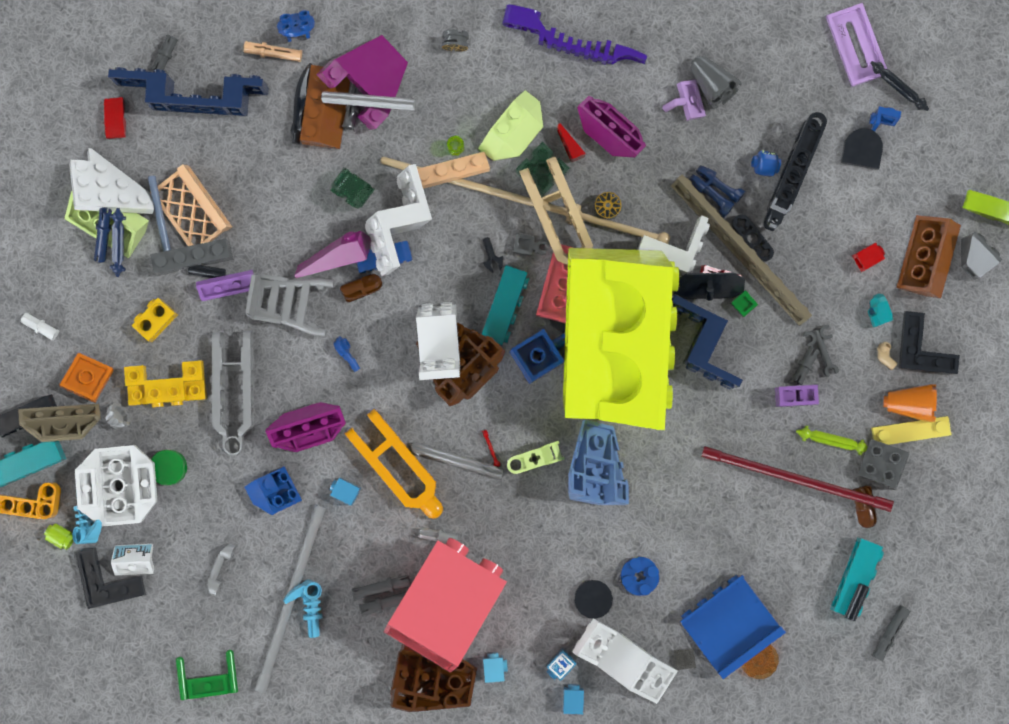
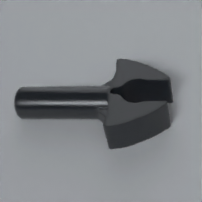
M489 237L483 239L488 260L483 262V264L490 272L494 273L491 267L492 260L498 263L501 271L503 256L497 257L495 255Z

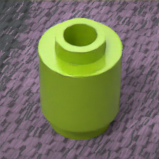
M57 523L53 526L49 525L44 533L46 535L45 540L60 549L68 550L74 542L72 532Z

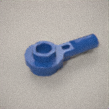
M337 337L336 341L333 342L336 351L344 360L348 361L352 370L356 372L360 367L349 352L350 343L346 338Z

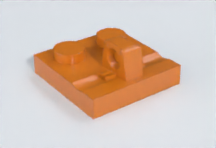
M78 353L62 379L60 388L96 403L114 369Z

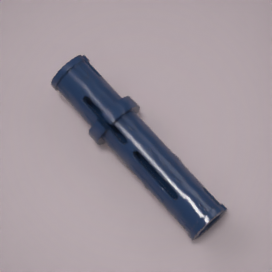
M107 207L99 209V220L96 223L97 237L94 260L97 261L98 257L99 263L106 261L108 237L112 229L110 224L112 210Z

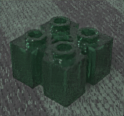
M543 141L532 152V159L529 161L526 158L516 168V174L520 177L519 171L529 168L541 198L546 196L554 187L552 183L554 179L546 162L547 159L553 157V151ZM558 158V164L565 177L569 173L570 167ZM539 167H545L547 173H539Z

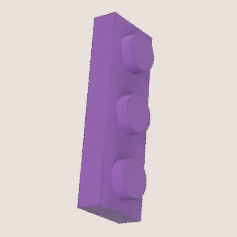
M253 270L196 282L201 301L248 292L251 276L254 274Z

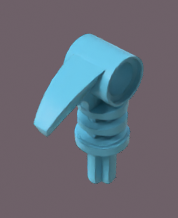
M78 505L74 506V511H78V514H75V518L79 519V521H76V525L79 526L73 530L74 543H96L101 532L102 522L100 520L95 522L90 520L86 514L78 510Z
M308 579L294 587L285 596L283 601L287 604L298 597L303 598V604L306 605L303 609L307 612L303 615V620H307L308 636L316 638L320 635L319 619L323 618L322 614L318 613L321 610V607L318 606L321 600L317 599L320 597L322 589L318 583ZM310 585L315 586V591L312 594L307 593V588Z

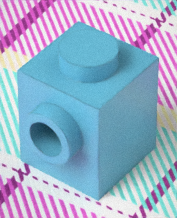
M498 652L487 653V656L483 657L485 683L505 681L504 672H508L507 660H503V655H499Z

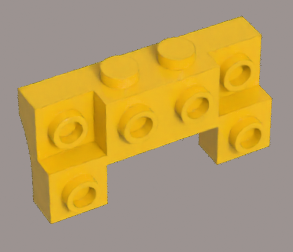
M203 361L182 362V378L147 380L146 366L144 365L124 367L125 386H127L128 405L152 404V408L164 407V403H171V406L183 405L184 401L207 400Z

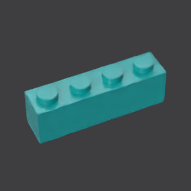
M507 265L503 271L482 335L493 338L500 346H503L504 342L508 343L511 332H508L510 324L514 325L517 317L514 311L516 306L520 307L524 297L520 295L522 288H527L530 279L527 278L528 272Z
M40 441V444L35 446L29 444L22 447L23 451L17 454L14 451L4 455L5 459L0 460V488L66 460L60 442Z
M857 537L830 610L845 615L858 584L862 583L869 586L870 581L874 580L877 573L876 565L882 560L884 554L882 546ZM862 606L861 609H860V612H859V614H858V617H859V616L861 615V613H862L863 606Z

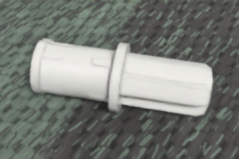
M28 313L21 317V323L35 330V333H40L52 341L55 340L59 333L58 329L46 324L45 320H39Z

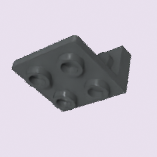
M871 439L858 475L896 490L908 460L909 452Z

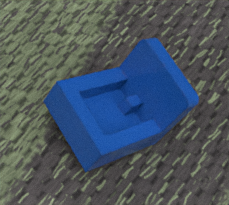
M879 106L876 112L871 114L869 124H872L871 130L876 131L880 123L895 127L901 117V111Z

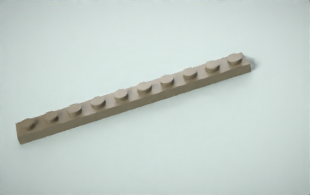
M683 174L679 176L671 187L699 217L709 218L707 223L710 224L709 228L793 320L799 326L806 322L812 316L808 308L801 304L795 294L783 284L782 280L744 242L742 236L732 229L729 222L720 216L717 209L709 204L704 195L699 193L692 185L691 181Z

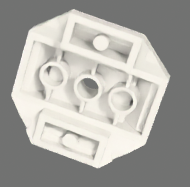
M136 445L94 449L83 463L75 469L78 510L86 514L94 522L100 520L102 526L142 523L158 502L155 463ZM118 480L123 483L121 491H118L115 486Z

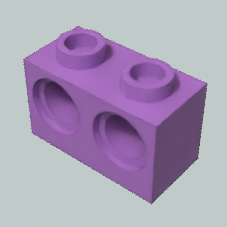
M818 385L776 387V407L819 404Z

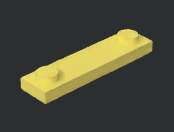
M948 416L938 417L935 422L931 423L919 420L871 428L873 440L887 445L951 435Z

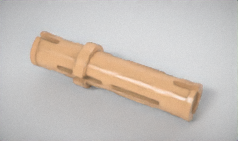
M245 41L244 53L260 55L262 58L268 56L301 62L302 50L267 45L265 42L259 44Z

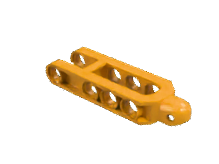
M375 409L371 410L367 416L387 440L374 451L358 436L353 427L345 432L347 438L405 507L420 508L431 519L441 516L443 505L435 496L436 481ZM393 446L425 484V491L417 498H411L405 492L403 486L395 480L391 472L378 459L389 447Z

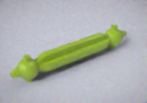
M809 426L796 430L802 441L810 438L814 442L850 451L856 450L858 455H862L868 448L864 443L865 440L857 443L853 439L817 430L810 431L808 429Z

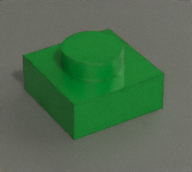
M746 290L730 303L742 317H745L758 305Z

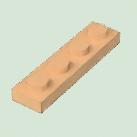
M480 152L422 167L417 170L424 189L489 172L490 166L485 152Z

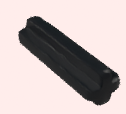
M196 265L189 267L188 273L195 276L216 278L225 276L226 269Z
M862 583L858 584L845 618L856 621L869 591L868 586Z

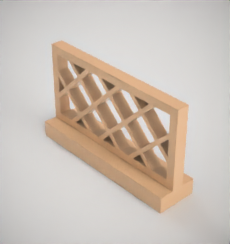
M182 164L177 168L178 171L158 185V191L169 189L167 201L160 199L162 210L188 246L193 245L191 242L193 234L201 235V244L213 241L224 231L232 228L230 222L190 166ZM180 176L183 181L182 189L173 188L174 180ZM173 190L182 191L180 203L171 201ZM185 192L192 193L194 196L193 205L184 203ZM171 203L180 205L178 216L170 213ZM184 205L192 207L191 218L182 217ZM196 207L204 210V220L195 219ZM182 219L191 220L189 231H184L180 227ZM194 221L203 222L202 233L193 232ZM207 223H213L217 228V231L212 235L206 234Z

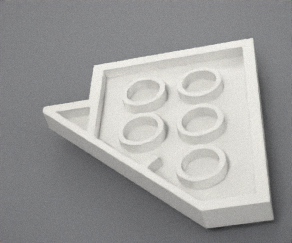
M88 148V161L70 160L74 210L99 211L100 208L107 207L112 212L120 208L121 212L153 214L154 206L151 193L93 149Z

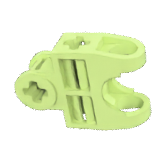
M559 441L541 446V448L511 457L507 462V468L511 473L518 474L564 460L565 458L561 455L558 446L560 444ZM550 447H552L555 459L553 458ZM533 456L537 458L535 462L532 461ZM512 460H520L521 468L519 470L511 469L510 463Z

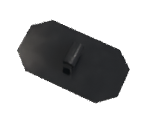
M734 272L686 273L679 277L678 291H674V294L683 299H706L708 301L734 298L744 292L745 278Z

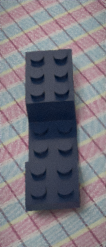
M115 67V70L109 69L108 77L117 86L146 88L145 103L153 111L248 116L249 94L268 95L269 89L260 76L250 75L249 78H243L238 74H230V77L224 76L223 99L219 96L202 98L200 95L182 97L183 95L174 93L175 82L164 70L155 69L153 72H146L145 69L135 68L134 71H128L123 67Z

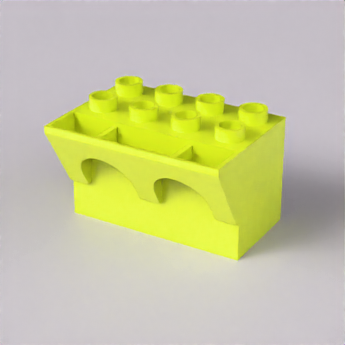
M568 248L563 377L565 418L599 419L665 430L666 409L672 408L673 388L672 385H669L668 370H674L675 348L671 346L670 331H676L677 308L673 307L672 291H678L679 267H675V262L669 261L663 251Z

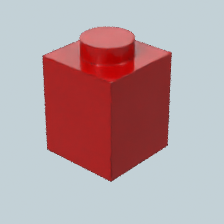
M875 242L852 255L860 271L863 272L885 259V252Z

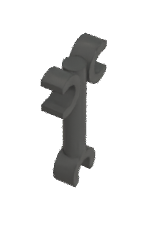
M824 325L815 332H805L803 337L809 335L812 338V341L807 343L806 346H811L816 342L825 365L823 373L826 377H829V368H833L835 374L839 373V369L836 365L832 364L823 339L828 340L833 337L832 334L824 335V329L829 328V325Z

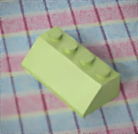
M71 191L65 219L96 238V223L99 220V211L74 210L73 192ZM122 212L126 216V220L122 221L124 225V256L130 258L144 236L149 220L137 213ZM111 218L110 224L113 225L114 221ZM111 229V231L109 232L108 245H107V246H109V247H111V248H112V229Z

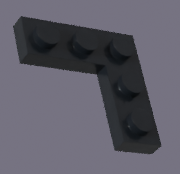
M904 311L899 368L958 374L960 355L922 351L925 313Z
M96 547L75 552L88 609L146 595L142 576L104 585Z

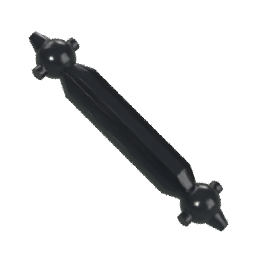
M870 62L873 72L880 74L883 80L908 101L915 103L918 110H929L925 98H919V95L894 73L884 69L882 62Z

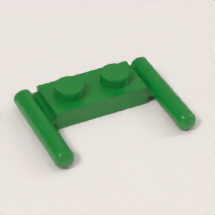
M232 650L226 651L228 674L186 679L183 657H177L176 667L180 700L237 693L238 685L234 652Z

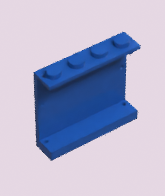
M736 574L727 581L729 585L724 589L720 586L713 591L712 594L714 596L707 600L705 597L696 604L698 606L697 609L693 612L689 609L681 615L683 619L680 623L722 679H725L786 633L745 581L743 575L738 577Z

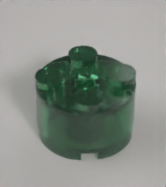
M346 167L342 168L331 184L332 188L330 189L337 196L346 197L345 202L357 209L364 206L375 190L369 183L355 173H351Z

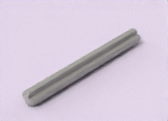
M328 91L322 92L321 96L323 103L415 110L416 100L410 98Z
M417 442L412 444L411 452L496 479L502 478V468Z

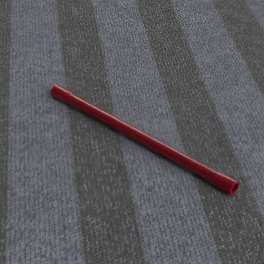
M704 446L701 455L703 458L724 462L861 502L884 511L891 512L894 501L871 496L744 459Z

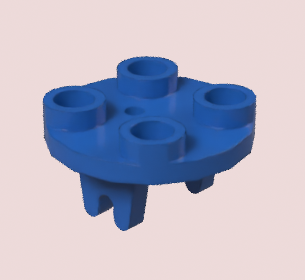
M306 10L291 15L283 14L280 16L277 29L279 34L287 37L288 42H292L291 37L304 34L309 39L310 31L314 28L315 21L309 11Z

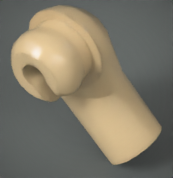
M888 342L880 343L877 348L878 360L890 370H893L898 363L889 357L891 345Z

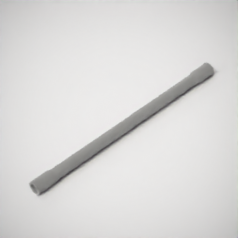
M316 504L314 506L310 525L287 594L301 583L326 507ZM295 600L283 604L263 669L255 687L257 692L266 693L271 672Z

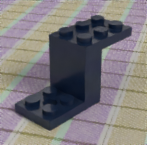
M675 295L672 301L673 307L677 308V314L681 315L684 313L689 316V320L695 323L702 322L683 361V364L686 365L685 368L694 373L698 371L704 373L703 377L710 381H720V386L730 390L740 387L742 379L708 363L728 320Z

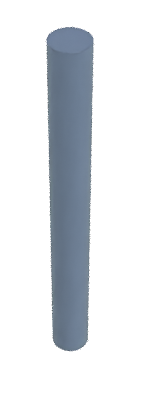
M149 176L148 181L164 252L171 249L156 176Z

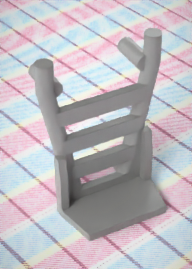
M253 274L251 276L245 313L252 320L282 323L311 335L325 337L326 329H322L314 323L310 324V326L304 324L311 286H316L321 291H326L327 287L334 288L335 280L324 278L288 280V278ZM295 287H302L297 319L293 320L290 318ZM286 288L282 315L276 313L279 289ZM264 289H271L268 309L261 307Z

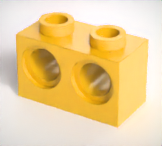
M160 298L151 300L147 305L148 309L143 314L139 313L131 325L149 342H153L178 316ZM163 307L164 314L163 316L158 317L157 310L158 308ZM150 321L151 328L145 331L143 325L145 322Z

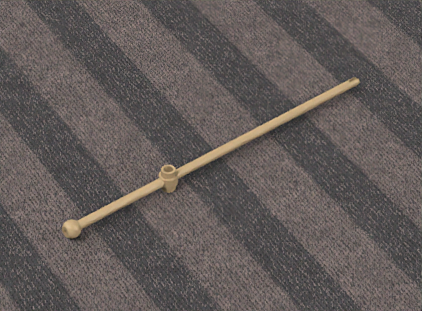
M387 157L380 159L382 164L402 170L412 165ZM465 179L448 182L534 207L529 197ZM550 203L544 205L547 211L566 216L565 222L573 225L566 208ZM576 204L581 218L585 222L638 237L645 235L666 244L669 243L670 235L666 232L656 234L581 212V205Z

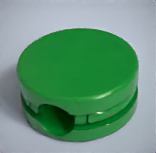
M175 450L159 451L151 459L155 463L156 483L160 485H175L182 481L187 473L186 459Z

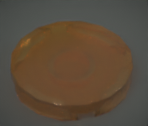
M770 644L741 666L742 670L748 676L755 679L770 677L776 671L779 664L777 651Z

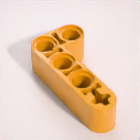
M54 482L44 483L39 488L37 499L0 494V513L37 519L53 518L58 513L61 488ZM49 486H51L54 491L52 496H49L47 494V488ZM8 500L12 502V508L10 510L6 507V502ZM27 502L31 505L29 513L25 510ZM46 505L50 507L49 515H46L44 513V507Z

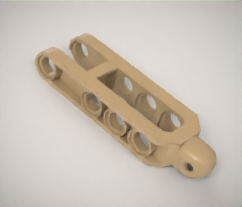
M554 156L546 160L558 188V191L541 198L529 168L519 172L557 261L568 265V254L564 253L559 238L545 209V204L562 198L581 242V248H592L593 244L558 161Z

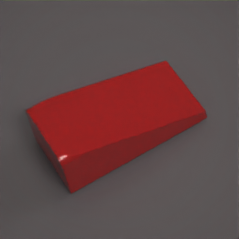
M558 124L557 132L570 162L584 158L586 154L562 124Z

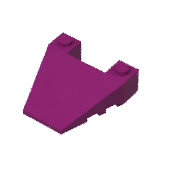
M380 35L329 61L316 75L329 89L336 87L347 77L364 95L396 97L408 62L383 35ZM366 106L357 117L369 130L377 129L389 116L391 109Z

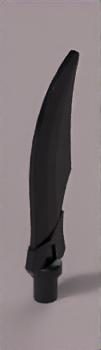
M309 63L302 72L295 91L293 123L290 131L293 135L292 144L296 145L300 144L312 63Z

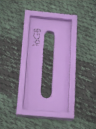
M863 3L827 15L828 25L851 86L853 87L881 77L880 74L873 72L870 62H882L884 69H887ZM847 22H851L867 62L866 68H862L846 28Z

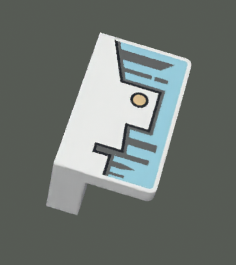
M153 544L115 545L111 560L114 575L153 574Z

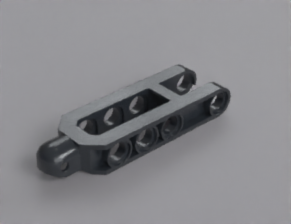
M820 112L812 113L800 127L767 207L764 227L769 231L773 232L782 223L784 216L790 212L827 124L825 115ZM813 118H819V119L821 120V123H822L821 126H820V124L818 123V121H817L816 119H813Z

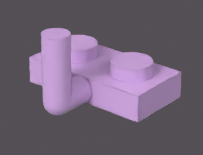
M696 80L678 83L677 88L680 98H675L663 105L665 112L683 105L686 120L700 119L706 116Z

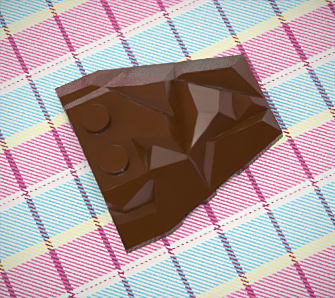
M457 323L460 377L432 379L435 384L436 393L449 406L456 405L463 399H471L498 372L499 367L497 365L502 361L505 350L493 338L479 334L476 330H470L460 323Z
M402 644L398 652L390 695H392L390 701L391 708L405 712H419L470 707L477 668L462 659L459 666L450 673Z

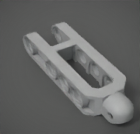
M242 330L243 347H241V362L225 363L224 331H213L212 427L223 436V449L229 455L241 453L244 446V436L254 427L252 330ZM225 371H243V386H241L243 390V405H241V409H243V424L238 427H227L225 425Z

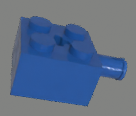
M543 329L510 350L509 353L529 384L565 362L558 352L559 349L565 346V340L563 341L565 339V332L551 340ZM534 353L541 356L539 361L538 359H533Z

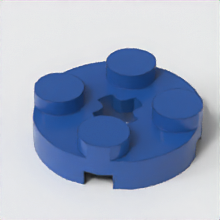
M632 558L621 569L622 584L633 595H648L654 591L659 583V570L654 562L648 558ZM640 571H643L645 579H641L640 582H637V577L635 576V573H640Z

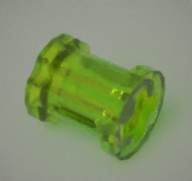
M451 136L447 141V148L451 155L459 156L464 151V141L460 136ZM454 142H458L459 146L457 149H453V146H451L454 145Z

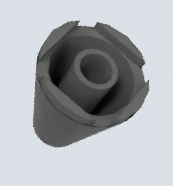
M697 56L691 62L690 69L713 109L718 108L717 104L721 101L724 105L738 92L737 86H741V81L706 56Z

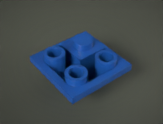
M285 466L254 480L244 487L252 503L270 515H274L302 501Z

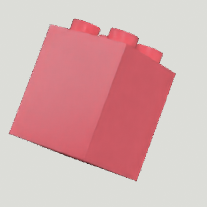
M448 538L445 544L439 540L436 542L384 630V633L450 673L459 666L507 581L500 578L503 572L500 566L485 558L482 559L480 564L473 562L465 557L469 549L452 538Z

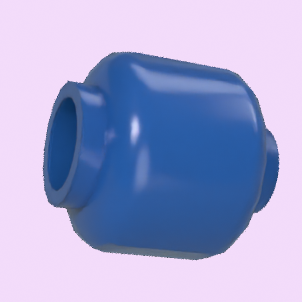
M761 150L756 156H753L751 166L754 167V172L757 175L772 177L775 173L779 172L781 159L775 152Z

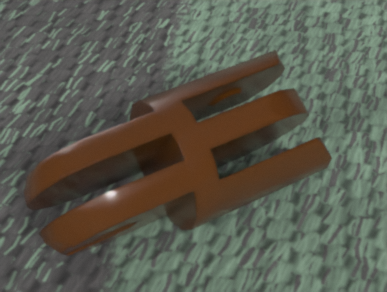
M370 274L341 285L340 290L346 302L350 303L379 291L382 287V280L379 275Z
M869 485L853 489L854 491L873 496L872 488ZM854 501L859 524L863 528L874 527L877 523L876 508Z

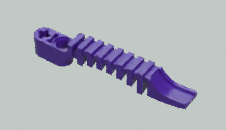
M509 4L506 6L502 25L522 31L531 30V33L539 35L538 45L543 46L545 41L548 49L553 47L556 48V51L561 52L563 50L565 54L573 53L576 57L580 55L583 56V59H593V62L601 61V64L604 65L606 63L613 65L625 59L642 64L646 62L647 55L619 44L615 45L613 56L609 55L612 42L610 40L606 42L604 53L599 52L602 43L600 41H597L595 51L590 50L592 41L587 40L586 48L581 47V39H578L577 45H573V37L570 36L567 43L563 42L565 33L560 32L559 39L554 38L556 28L551 27V31L545 29L540 21L541 12Z

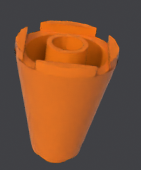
M936 384L888 392V396H884L883 407H887L888 412L930 423L935 422L934 411H936L937 406Z

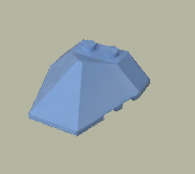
M589 420L582 421L568 474L570 500L596 505L629 504V486L627 479L624 480L621 468H624L623 462L619 461L617 453L619 446L614 426Z

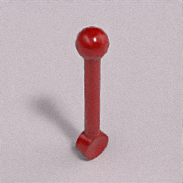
M485 429L482 431V434L494 460L493 466L500 467L501 463L496 458L488 432Z

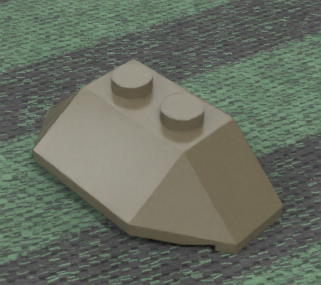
M99 404L18 409L19 425L41 442L83 439L101 419Z

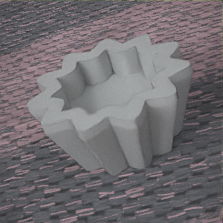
M115 402L109 406L105 414L107 423L114 429L130 426L129 423L132 422L126 409L122 408L121 404L117 405Z

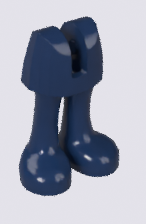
M700 165L696 169V173L706 181L704 182L694 174L691 175L689 180L699 193H704L719 205V214L724 219L746 191L742 188L734 189L729 187L716 177L717 172ZM710 185H713L714 187L721 190L730 198V200L721 196Z

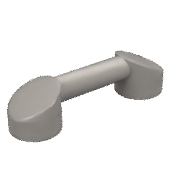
M228 544L218 553L208 578V591L210 595L215 597L218 595L222 582L216 579L224 559L231 560L236 549V546L233 544Z

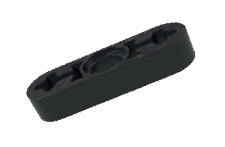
M737 215L732 220V228L735 232L742 236L744 242L756 252L763 262L771 260L774 255L771 245L746 215ZM737 219L740 221L745 220L744 226L746 229L749 226L751 227V230L746 232L745 235L742 234L745 231L742 226L737 227ZM750 233L757 235V243L752 244L748 241L747 237ZM761 241L763 242L761 248L763 250H769V253L767 254L769 256L768 258L766 256L761 257L760 254L762 253V251L760 250V248H757V250L754 249V247L759 245Z

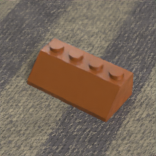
M311 65L300 141L305 145L340 149L346 105L323 103L321 96L324 91L349 93L350 80L345 77L336 87L329 89L316 75L323 66Z
M916 215L896 288L926 297L941 299L961 225L950 218Z

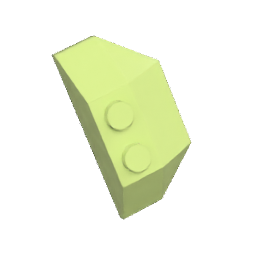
M526 90L521 93L493 125L478 149L481 152H485V155L493 161L520 157L543 128L540 101Z

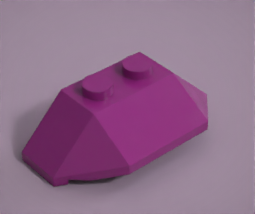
M588 96L578 105L577 108L584 132L612 156L635 158L646 147L639 129L610 103Z
M318 402L282 414L265 429V432L272 447L299 452L333 441L341 428L346 424L340 406Z

